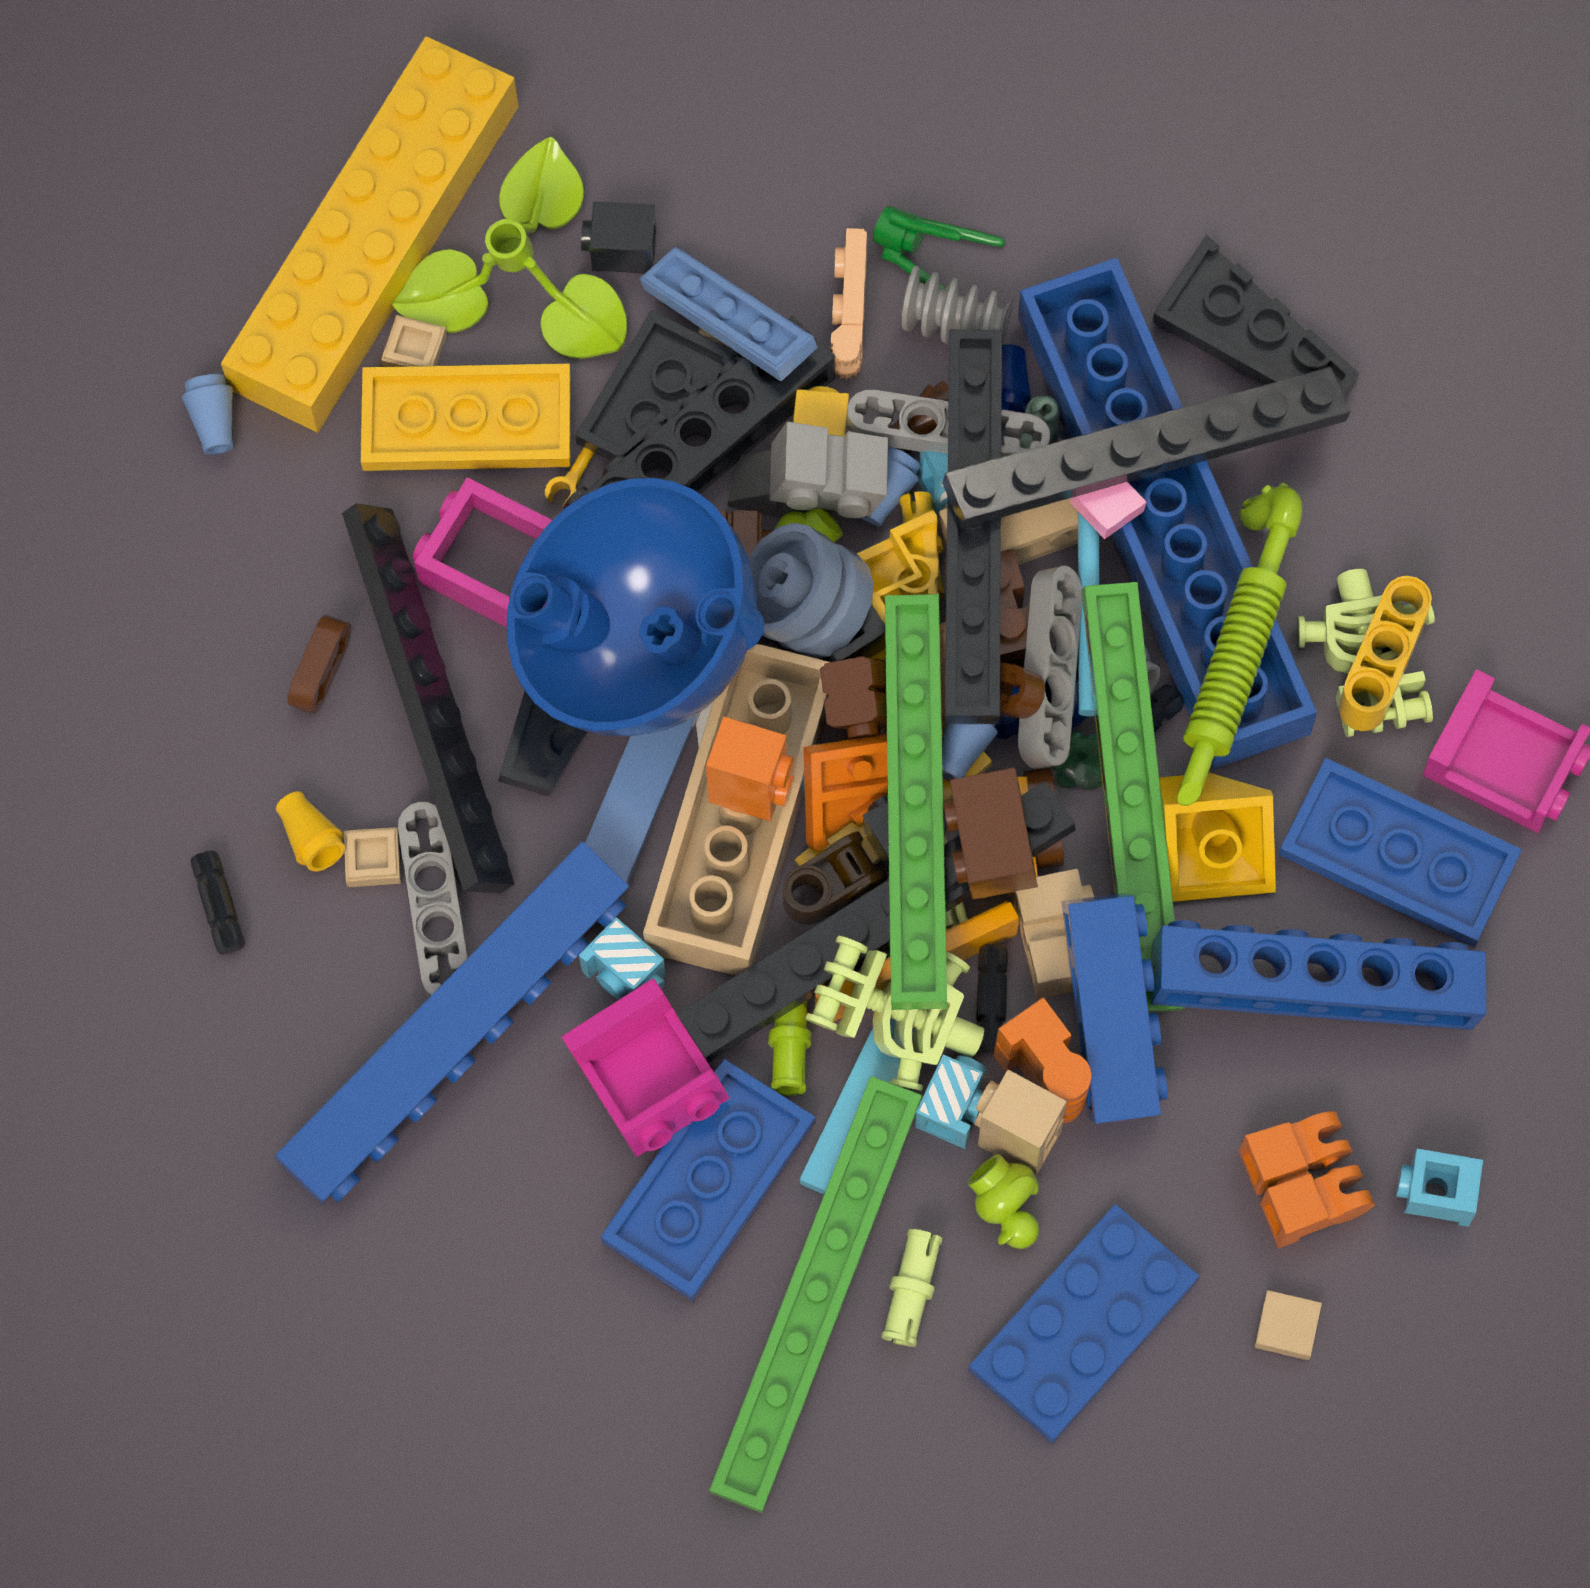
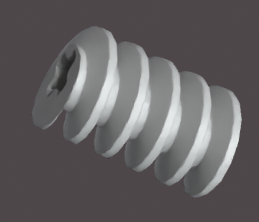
M914 266L907 281L901 303L902 329L911 332L921 321L922 336L930 339L941 327V340L948 345L949 329L1002 330L1003 339L1012 314L1014 297L1012 296L1002 309L998 307L997 291L992 290L984 302L978 301V285L972 284L965 295L961 296L959 295L958 279L952 278L946 288L942 290L939 289V273L933 271L925 284L920 283L919 267Z

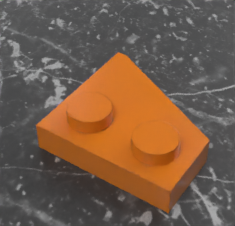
M887 734L803 747L806 844L813 851L822 850L830 845L827 838L851 822L856 826L863 822L862 815L867 813L869 806L878 798L888 794Z

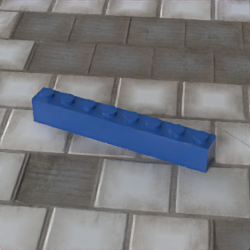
M582 841L275 1155L274 1160L321 1205L330 1196L339 1203L361 1180L354 1171L369 1156L378 1163L400 1139L393 1131L407 1117L416 1124L438 1101L431 1092L445 1078L455 1084L476 1062L469 1053L484 1038L492 1045L514 1023V1020L507 1014L522 999L530 1006L552 984L545 975L559 961L568 967L590 944L583 936L598 921L606 928L625 909L627 904L621 897L630 886Z

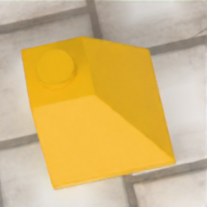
M1208 773L1198 800L1191 805L1182 806L1178 803L1177 796L1184 775L1159 777L1173 902L1276 892L1274 814L1271 790Z

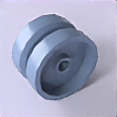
M792 523L778 527L760 540L749 554L748 561L756 588L757 609L764 621L762 636L777 641L782 647L793 653L821 659L831 656L834 652L849 644L863 626L871 607L874 583L869 566L856 553L840 544L833 543L827 536L810 526Z

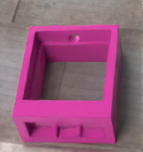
M467 477L458 492L452 490L445 498L439 512L441 520L433 533H425L416 545L413 561H415L414 565L420 584L507 627V610L510 597L441 561L474 508L535 539L539 537L552 520Z

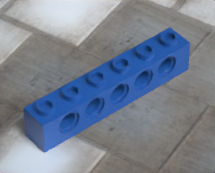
M1188 920L1173 921L1168 926L1162 925L1152 941L1151 965L1154 977V991H1151V1005L1473 1030L1486 1015V952L1469 950L1468 945L1463 943L1446 942L1438 944L1435 948L1415 946V941L1407 938H1390L1382 943L1362 942L1360 936L1347 933L1335 934L1330 936L1329 939L1308 937L1307 932L1298 929L1280 930L1275 935L1255 933L1254 928L1246 925H1229L1223 927L1222 930L1201 929L1199 923ZM1209 955L1217 959L1221 964L1222 973H1210L1205 970L1200 964L1199 956ZM1261 959L1269 962L1275 970L1276 977L1267 978L1260 975L1254 967L1253 960ZM1307 964L1322 966L1329 975V982L1315 980L1309 974ZM1361 968L1375 970L1380 975L1383 986H1373L1367 983L1362 976ZM1422 972L1429 975L1435 982L1436 991L1422 988L1416 981L1415 973Z

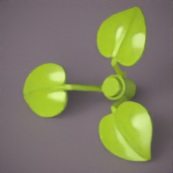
M553 137L542 140L528 150L512 167L503 181L500 189L499 204L502 214L506 219L492 224L486 233L485 243L489 252L482 257L484 265L481 273L478 275L474 261L462 252L451 249L434 252L424 258L414 268L402 291L392 303L395 310L403 317L446 327L447 333L464 331L478 323L488 310V298L480 286L489 280L493 266L497 265L506 272H518L526 268L548 294L556 300L545 308L541 317L543 337L555 352L574 359L596 357L619 351L624 346L627 336L628 324L624 307L617 293L608 283L593 275L579 274L567 283L562 293L538 267L535 260L532 259L534 249L527 233H534L537 230L538 224L548 229L563 227L579 213L584 201V187L579 173Z

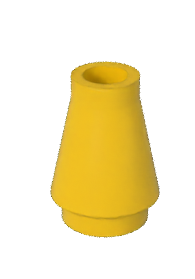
M292 792L284 796L277 803L276 812L282 819L296 861L300 865H305L310 871L317 872L331 867L342 857L345 851V845L342 842V831L316 809L302 792Z

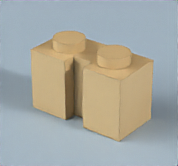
M1078 869L1036 877L1037 888L1016 891L1012 895L1014 909L1019 917L1018 926L1036 999L1073 992L1061 901L1094 897L1090 884L1081 885Z
M1007 1070L1000 1084L992 1080L989 1082L977 1104L976 1110L979 1111L974 1125L980 1128L978 1146L994 1155L1000 1154L1008 1163L1027 1165L1032 1169L1036 1177L1062 1132L1063 1116L1067 1101Z

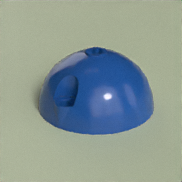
M657 478L628 479L607 484L585 494L566 507L545 527L530 547L514 580L507 610V644L511 663L521 686L533 702L559 721L583 731L604 736L650 734L668 730L688 721L706 709L723 693L744 662L746 652L758 643L764 631L763 617L757 609L756 588L747 553L736 531L717 508L697 491L674 481Z

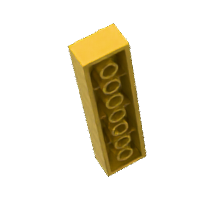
M425 36L222 360L221 366L227 385L233 388V392L319 433L395 308L392 304L394 299L402 291L414 268L431 251L517 111L519 105L514 77Z

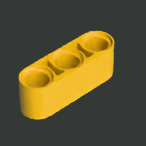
M1397 577L1385 588L1347 676L1339 703V713L1344 723L1354 730H1373L1385 719L1424 628L1432 597L1430 589L1425 582L1417 577ZM1399 601L1408 602L1415 607L1417 612L1409 615L1401 614L1395 610L1392 604ZM1381 646L1388 647L1398 657L1389 661L1382 660L1374 654L1373 649ZM1360 692L1370 693L1376 698L1378 704L1370 707L1362 706L1355 701L1353 695Z

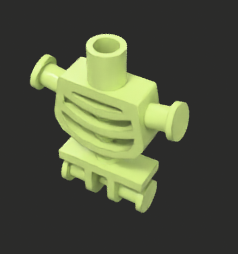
M1352 569L1337 576L1336 580L1342 603L1327 605L1322 621H1305L1304 616H1297V647L1304 648L1305 642H1324V655L1327 663L1334 670L1347 674L1350 672L1356 658L1355 655H1357L1382 597V595L1373 596L1368 572L1365 569ZM1401 601L1392 604L1395 610L1401 614L1409 615L1417 612L1411 604L1403 606ZM1430 606L1425 622L1427 625L1435 622L1432 606ZM1383 646L1373 649L1374 654L1382 660L1389 661L1398 657L1393 650L1382 654V649L1385 648ZM1423 671L1404 674L1384 719H1393L1397 729L1405 728L1406 721L1423 718L1424 722L1428 723L1433 720L1429 694L1427 691H1422L1426 681ZM1344 686L1338 687L1335 698L1337 707H1339ZM1360 692L1353 695L1357 703H1364L1366 707L1378 704L1376 698L1370 693ZM1419 693L1417 698L1402 699L1403 695ZM1341 718L1346 737L1354 736L1355 730L1347 726ZM1383 721L1372 730L1373 733L1383 731Z
M837 936L835 942L840 944L834 961L833 963L827 961L824 970L833 974L829 987L817 985L814 993L819 995V999L813 1014L807 1013L805 1020L823 1028L836 1031L841 1036L855 1038L866 1007L874 1011L872 1020L874 1043L882 1053L891 1057L901 1058L897 1079H891L890 1083L912 1090L922 1091L923 1085L918 1084L922 1063L937 1065L944 1047L970 1058L976 1054L983 1039L984 1028L957 1017L964 994L952 987L961 972L967 973L970 966L966 962L946 951L947 1009L892 1010L891 982L886 985L883 991L874 988L887 954L878 950H868L867 946L859 942ZM867 952L860 973L853 971L860 953L866 954ZM844 980L855 984L851 996L840 992ZM843 1005L846 1008L838 1026L833 1021L839 1006ZM891 1018L892 1020L896 1019L894 1028V1040L891 1038ZM912 1028H914V1032H913V1044H912Z

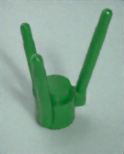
M890 205L886 206L882 211L873 233V242L885 247L882 259L898 265L908 274H911L912 269L917 265L906 258L904 253L906 251L915 253L923 240L924 234L953 241L964 239L996 247H1003L1005 245V240L1002 237L925 219ZM919 268L920 283L925 284L930 275ZM939 283V289L944 290L945 287Z

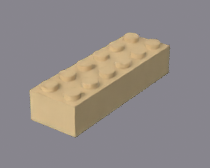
M756 644L746 652L744 662L723 693L713 701L643 932L644 942L661 957L734 976L755 964L805 794L803 747L820 743L826 723L824 700L829 696L827 693H823L820 668L824 666V663L830 662ZM723 716L784 734L787 737V755L794 757L790 775L794 776V783L786 806H776L771 822L709 803L706 763Z

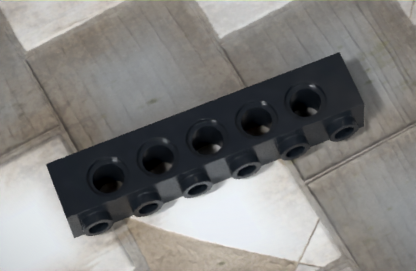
M793 315L788 318L789 321L811 334ZM814 337L818 348L782 381H767L760 376L766 371L745 357L740 358L737 356L732 358L722 367L716 381L704 391L697 389L688 395L682 402L676 415L666 423L660 421L654 424L644 434L641 444L627 456L621 454L614 458L604 469L603 477L589 489L582 487L575 491L568 498L563 509L585 494L607 484L628 479L648 478L646 473L655 468H663L670 472L663 480L677 482L701 494L739 461L740 456L748 454L794 414L797 390H809L819 386L826 387L835 379V356ZM731 403H740L747 407L744 411L737 414H730L723 410L726 405ZM695 435L708 439L704 445L698 447L689 446L684 443L687 438Z

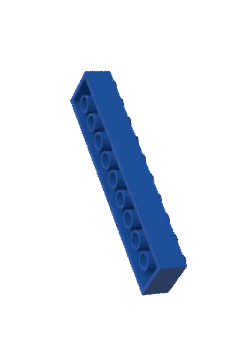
M1117 257L1020 290L1018 319L1050 394L1059 405V415L1065 429L1073 437L1183 408ZM1207 461L1128 482L1147 503L1144 512L1111 534L1131 582L1138 583L1139 601L1177 690L1184 700L1183 704L1189 718L1194 711L1193 708L1197 702L1201 685L1204 683L1203 679L1205 674H1207L1206 670L1210 664L1211 656L1214 654L1213 650L1217 645V639L1220 636V630L1227 616L1226 613L1230 607L1234 590L1237 588L1236 584L1240 573L1244 568L1253 567ZM1277 620L1274 621L1273 629L1270 631L1271 635L1267 640V646L1264 649L1260 667L1257 669L1258 672L1254 678L1250 696L1247 697L1248 701L1244 707L1241 722L1237 726L1238 730L1234 736L1235 739L1231 751L1227 756H1214L1211 764L1212 770L1304 738L1312 733L1317 711Z

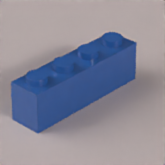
M1128 893L1061 901L1080 1055L1087 1061L1091 1069V1082L1086 1097L1088 1118L1095 1124L1161 1115L1159 1101L1168 1099V1090L1163 1067L1155 1068L1153 1046L1161 1045V1033L1157 1014H1148L1146 992L1154 991V977L1150 959L1141 958L1139 937L1147 936L1143 904H1135L1134 895Z

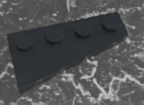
M1206 234L1155 310L1152 322L1264 385L1331 367L1346 399L1357 383L1359 373L1312 330L1306 331L1290 316V310L1276 297L1272 300L1252 282L1253 276L1240 264L1234 265L1219 252V245Z
M524 691L498 782L550 796L588 732L551 717L536 705L527 692Z

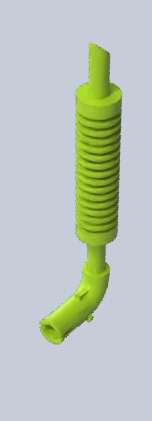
M1280 483L1279 487L1272 488L1266 485L1262 488L1261 494L1245 500L1242 506L1246 508L1239 511L1240 520L1249 530L1260 531L1267 528L1269 533L1257 568H1244L1240 573L1236 584L1237 588L1234 590L1230 607L1226 613L1227 616L1224 619L1220 636L1217 639V645L1213 650L1214 654L1211 656L1210 664L1206 670L1207 674H1205L1203 679L1204 683L1201 685L1197 702L1193 708L1194 711L1191 713L1190 722L1183 736L1184 742L1193 748V752L1177 796L1178 803L1182 806L1191 805L1200 797L1214 756H1227L1231 751L1235 739L1234 736L1238 730L1237 726L1241 722V716L1248 701L1247 697L1250 696L1251 687L1258 672L1257 669L1260 667L1264 649L1267 646V640L1271 635L1270 631L1273 629L1277 612L1281 606L1280 602L1283 600L1287 588V583L1277 573L1289 539L1297 535L1302 518V499L1292 487L1285 483Z

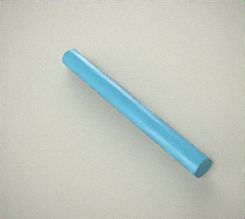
M1078 512V577L1083 589L1084 586L1099 585V533ZM1082 603L1078 644L1079 714L1082 716H1095Z

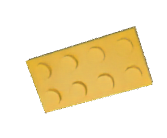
M570 364L363 367L362 470L571 467Z

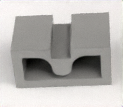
M787 421L771 443L770 501L787 503V506L796 510H811L814 508L833 510L846 518L871 516L887 496L888 438L849 431L844 437L828 434V428Z

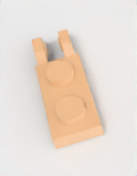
M846 228V246L836 247L835 278H844L843 294H833L832 325L841 326L831 333L830 349L831 353L835 356V376L845 380L848 378L852 380V377H857V373L861 372L860 367H862L867 267V231H864V229Z

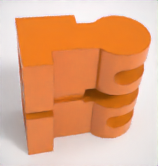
M1043 997L998 1029L997 1043L993 1056L1005 1072L1018 1066L1029 1081L1066 1100V1110L1063 1116V1124L1075 1120L1084 1108L1091 1082V1069L1084 1058L1069 1051L1071 1034Z
M1335 1111L1319 1113L1296 1123L1290 1124V1122L1245 1135L1238 1150L1256 1196L1264 1194L1260 1205L1278 1249L1299 1241L1300 1237L1357 1218L1375 1206L1369 1190L1357 1191L1351 1194H1344L1340 1191L1363 1178L1359 1165L1333 1168L1326 1175L1313 1179L1311 1173H1308V1170L1323 1167L1330 1168L1353 1152L1349 1141L1346 1139L1327 1144L1320 1141L1342 1128L1340 1119Z

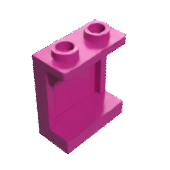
M1476 669L1433 748L1422 776L1539 833L1547 817L1557 821L1571 794V792L1562 789L1569 774L1572 773L1580 777L1590 758V746L1585 744L1590 733V727L1582 723L1578 732L1573 731L1492 691L1495 678Z
M654 978L561 1036L636 1157L646 1151H654L663 1147L671 1140L674 1133L693 1121L707 1119L718 1110L720 1104L730 1098Z

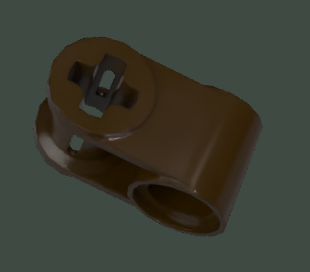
M859 831L837 840L821 854L794 868L787 875L783 883V907L786 914L793 921L808 925L817 923L887 881L888 876L884 870L876 869L861 844L864 838ZM804 884L813 885L820 890L822 897L816 904L805 906L796 902L792 896L793 891L798 886Z

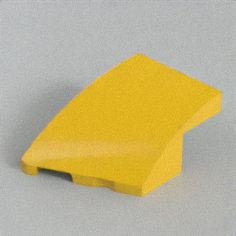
M934 510L891 529L889 539L857 553L870 568L874 583L871 606L884 624L885 595L938 594L937 515ZM886 649L871 658L886 661Z

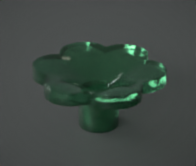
M1071 732L1070 749L1067 759L1064 763L1051 767L1056 770V780L1061 786L1071 788L1079 785L1086 790H1094L1101 786L1102 778L1097 734L1084 736L1079 732Z

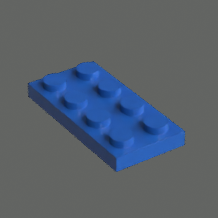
M1325 758L1280 847L1278 855L1475 948L1522 849Z
M725 1059L722 1060L715 1074L730 1098L720 1104L718 1110L707 1119L693 1121L673 1134L671 1140L659 1151L600 1237L601 1243L692 1302L696 1299L816 1123L814 1115Z
M1114 1204L969 1365L968 1371L1053 1444L1192 1289L1200 1276L1119 1206Z

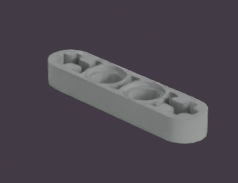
M863 390L856 393L849 401L847 406V428L849 432L888 438V447L948 454V401L880 390ZM867 409L877 410V417L874 419L873 424L863 422V416L867 413ZM1001 410V428L1005 429L1001 446V457L1049 445L1050 430L1042 419L1031 414ZM894 412H900L898 429H891ZM916 415H927L935 420L937 427L929 434L919 435L911 431L907 423ZM1024 433L1032 435L1029 449L1019 447V440Z
M1058 566L1037 572L1031 585L1024 668L1040 675L1044 683L1045 681L1048 682L1052 697L1050 704L1045 693L1044 700L1036 713L1029 718L1019 720L1018 748L1024 762L1033 769L1058 766L1064 763L1070 749L1082 608V586L1076 572L1068 566ZM1050 630L1052 631L1056 642L1055 653L1051 648L1049 640Z
M417 802L409 805L402 811L398 819V832L421 981L426 996L429 998L441 986L440 983H432V981L438 980L441 975L437 956L448 954L449 966L453 974L467 960L468 954L452 854L437 807L429 802ZM420 818H427L430 826H437L429 829L432 852L422 853L417 832H408V830H413L417 827V820ZM428 866H436L446 874L444 884L434 891H425L416 885L418 873ZM437 916L448 918L454 924L451 936L441 942L431 941L423 934L425 924L431 918ZM457 949L459 950V953H458V954L452 953L453 951H455V950H457ZM427 954L434 955L431 958L426 959Z

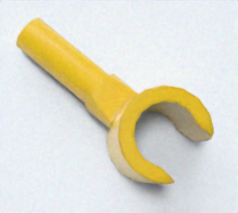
M583 447L565 477H555L548 482L545 488V495L549 504L554 500V496L559 490H570V496L577 491L576 487L594 456V452Z

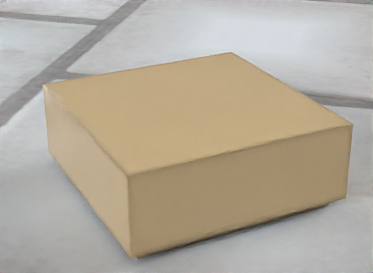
M396 315L381 358L382 366H437L447 337L446 327Z
M397 827L344 831L347 887L401 884L400 842Z
M1267 1290L1254 1348L1309 1360L1322 1303Z

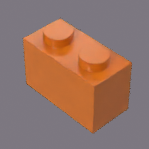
M723 716L706 763L709 803L771 822L776 806H786L794 783V776L790 775L794 757L787 755L786 735Z

